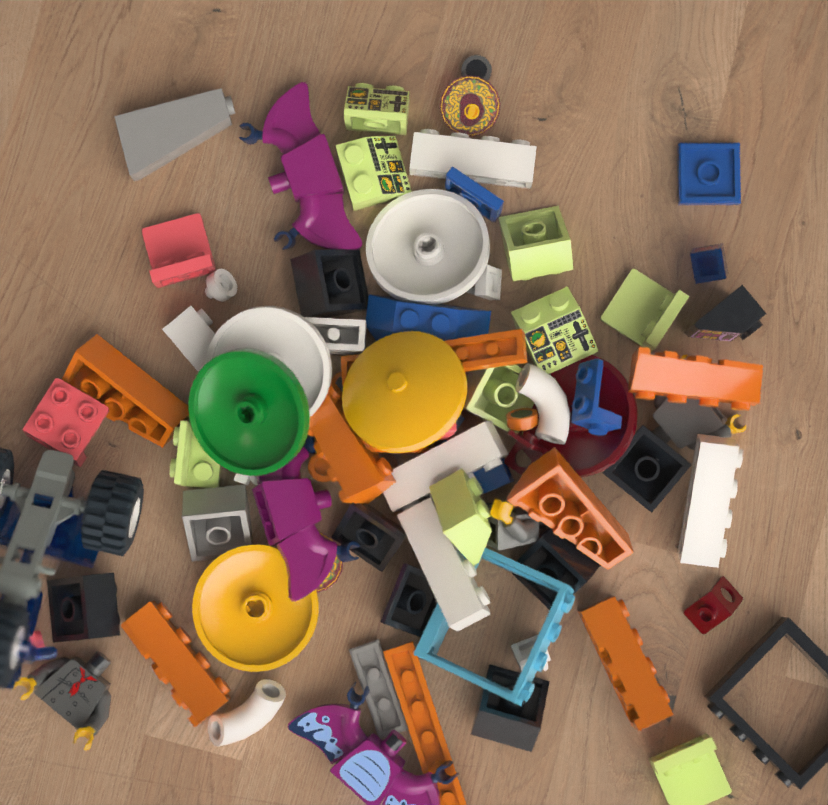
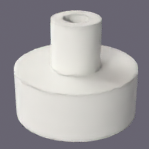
M217 269L207 276L205 294L208 298H215L218 301L224 302L237 293L236 281L227 270Z

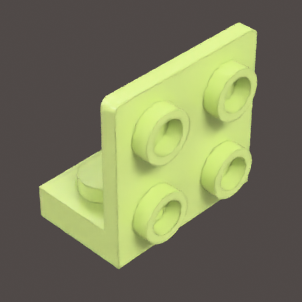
M632 269L600 317V320L641 347L650 348L651 353L656 349L689 296L681 290L673 294L638 270Z
M181 420L180 427H175L173 446H177L178 449L177 458L171 459L170 477H174V484L195 488L219 487L221 465L216 463L203 450L195 437L191 423Z
M705 733L649 758L668 805H706L732 792L714 752L717 747L713 738Z

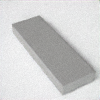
M379 639L349 649L363 692L366 686L369 687L366 702L379 738L387 737L392 730H396L399 733L408 730Z

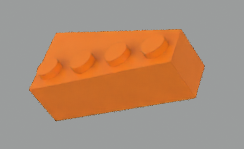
M610 596L578 611L631 726L641 731L673 716L674 714L668 704L670 699L662 685L659 686L654 676L657 674L650 657L645 658L640 647L643 645L642 639L637 629H631L626 619L630 614L623 600L617 601L615 596Z

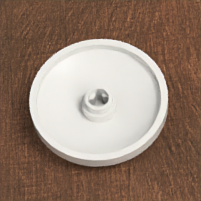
M440 189L413 191L390 202L373 221L366 240L368 265L378 285L397 300L428 305L443 304L467 292L483 274L490 254L488 229L478 209L462 196Z
M259 306L238 313L219 328L208 347L205 364L211 359L235 349L247 348L266 352L287 365L298 378L307 397L310 417L319 409L327 396L331 384L332 363L328 347L322 335L306 318L286 308Z

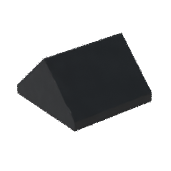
M642 425L635 432L626 452L612 466L605 469L603 474L652 513L692 464L646 426Z
M351 503L331 536L341 545L349 542L359 543V548L349 550L381 572L386 568L407 537L400 525L369 504Z
M406 563L403 564L381 618V623L422 637L438 603L423 570Z

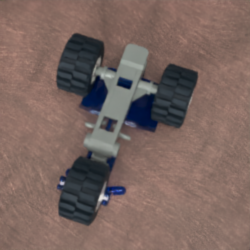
M0 448V548L7 550L5 557H0V564H2L0 569V594H2L0 598V688L9 690L14 688L15 682L19 681L21 676L22 663L33 665L34 661L50 660L58 655V650L55 647L36 648L32 644V640H27L33 636L42 604L43 593L40 591L42 580L38 578L39 572L49 575L55 574L54 569L41 565L43 557L93 568L99 551L124 556L132 545L140 520L144 495L141 478L102 470L94 479L87 501H85L82 496H78L77 499L74 498L72 485L75 473L72 470L74 459L71 454L54 450L45 451L39 462L30 489L21 487V484L17 482L13 484L14 459L12 451Z

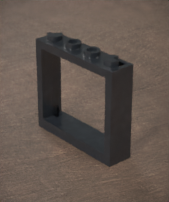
M781 617L704 697L710 702L707 707L718 719L721 720L725 717L733 725L729 730L741 742L747 739L755 747L752 753L764 765L770 762L778 770L774 775L788 788L793 785L801 790L828 762V742L797 773L723 699L783 636L828 679V656L789 617Z

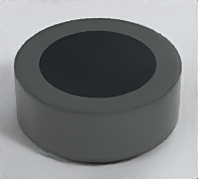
M472 55L463 62L461 67L463 81L476 79L479 82L488 83L490 80L492 67L485 57Z

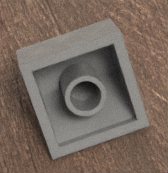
M246 485L183 491L182 518L192 562L216 559L234 548L253 545Z

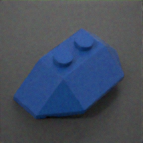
M369 294L366 327L376 341L388 335L406 331L428 333L445 341L488 334L491 311L446 304H420L397 300L388 296Z

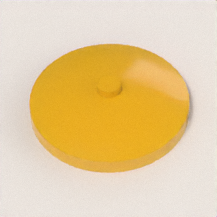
M406 331L388 335L366 348L350 367L342 390V406L345 417L354 432L364 442L376 449L392 453H403L424 448L441 438L458 419L467 394L465 370L453 349L434 335L418 331Z
M245 545L225 552L205 569L193 595V622L203 645L222 663L242 671H267L288 663L309 643L318 622L317 589H315L296 602L291 601L288 593L287 567L279 549L267 545Z

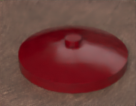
M590 355L549 374L555 378L566 394L571 414L569 432L565 444H555L541 438L538 442L548 449L547 452L556 448L580 477L600 473L621 458L634 437L638 418L636 398L634 393L628 392L629 382L624 375L606 360ZM596 358L603 360L598 407L622 416L621 428L608 431L603 436L590 434L588 429L571 423L578 366L580 363ZM534 404L532 409L537 410V407ZM538 424L536 427L529 429L528 431L535 434ZM522 449L532 461L531 452L527 449Z

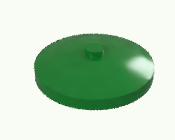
M247 348L225 352L211 359L201 368L190 389L188 410L195 437L209 457L229 471L248 476L269 474L289 463L299 453L305 443L309 430L310 411L304 389L287 365L266 352Z

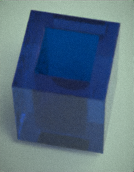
M723 243L692 249L690 257L695 284L727 279L728 268Z

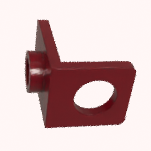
M510 429L508 434L517 441L504 460V463L520 475H523L528 466L521 467L517 464V453L522 449L529 450L532 454V462L530 463L532 464L545 455L548 449L538 443L540 438L528 430L518 432Z
M722 576L708 593L684 610V615L702 634H706L729 618L743 601V597ZM721 588H724L729 592V594L732 597V602L725 599L721 592Z

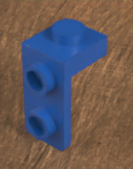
M596 358L580 363L578 366L571 423L588 429L590 434L603 436L608 431L621 428L622 416L598 407L603 360Z

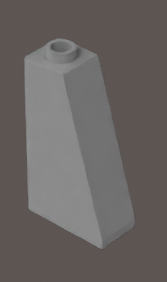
M222 88L114 116L129 175L133 181L141 180L231 126L230 115L235 114L231 96L225 97Z

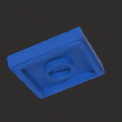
M678 143V205H740V143Z
M453 166L446 174L445 190L467 199L478 209L481 215L492 222H496L501 215L504 201Z

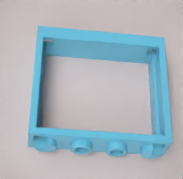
M485 548L481 559L558 593L513 691L436 655L449 629V625L438 603L413 654L521 706L523 700L528 701L534 690V683L532 681L536 672H541L547 662L548 654H546L550 642L554 643L560 634L562 626L559 623L563 614L568 613L573 606L575 596H573L574 589L568 584ZM479 563L474 565L475 569H477Z

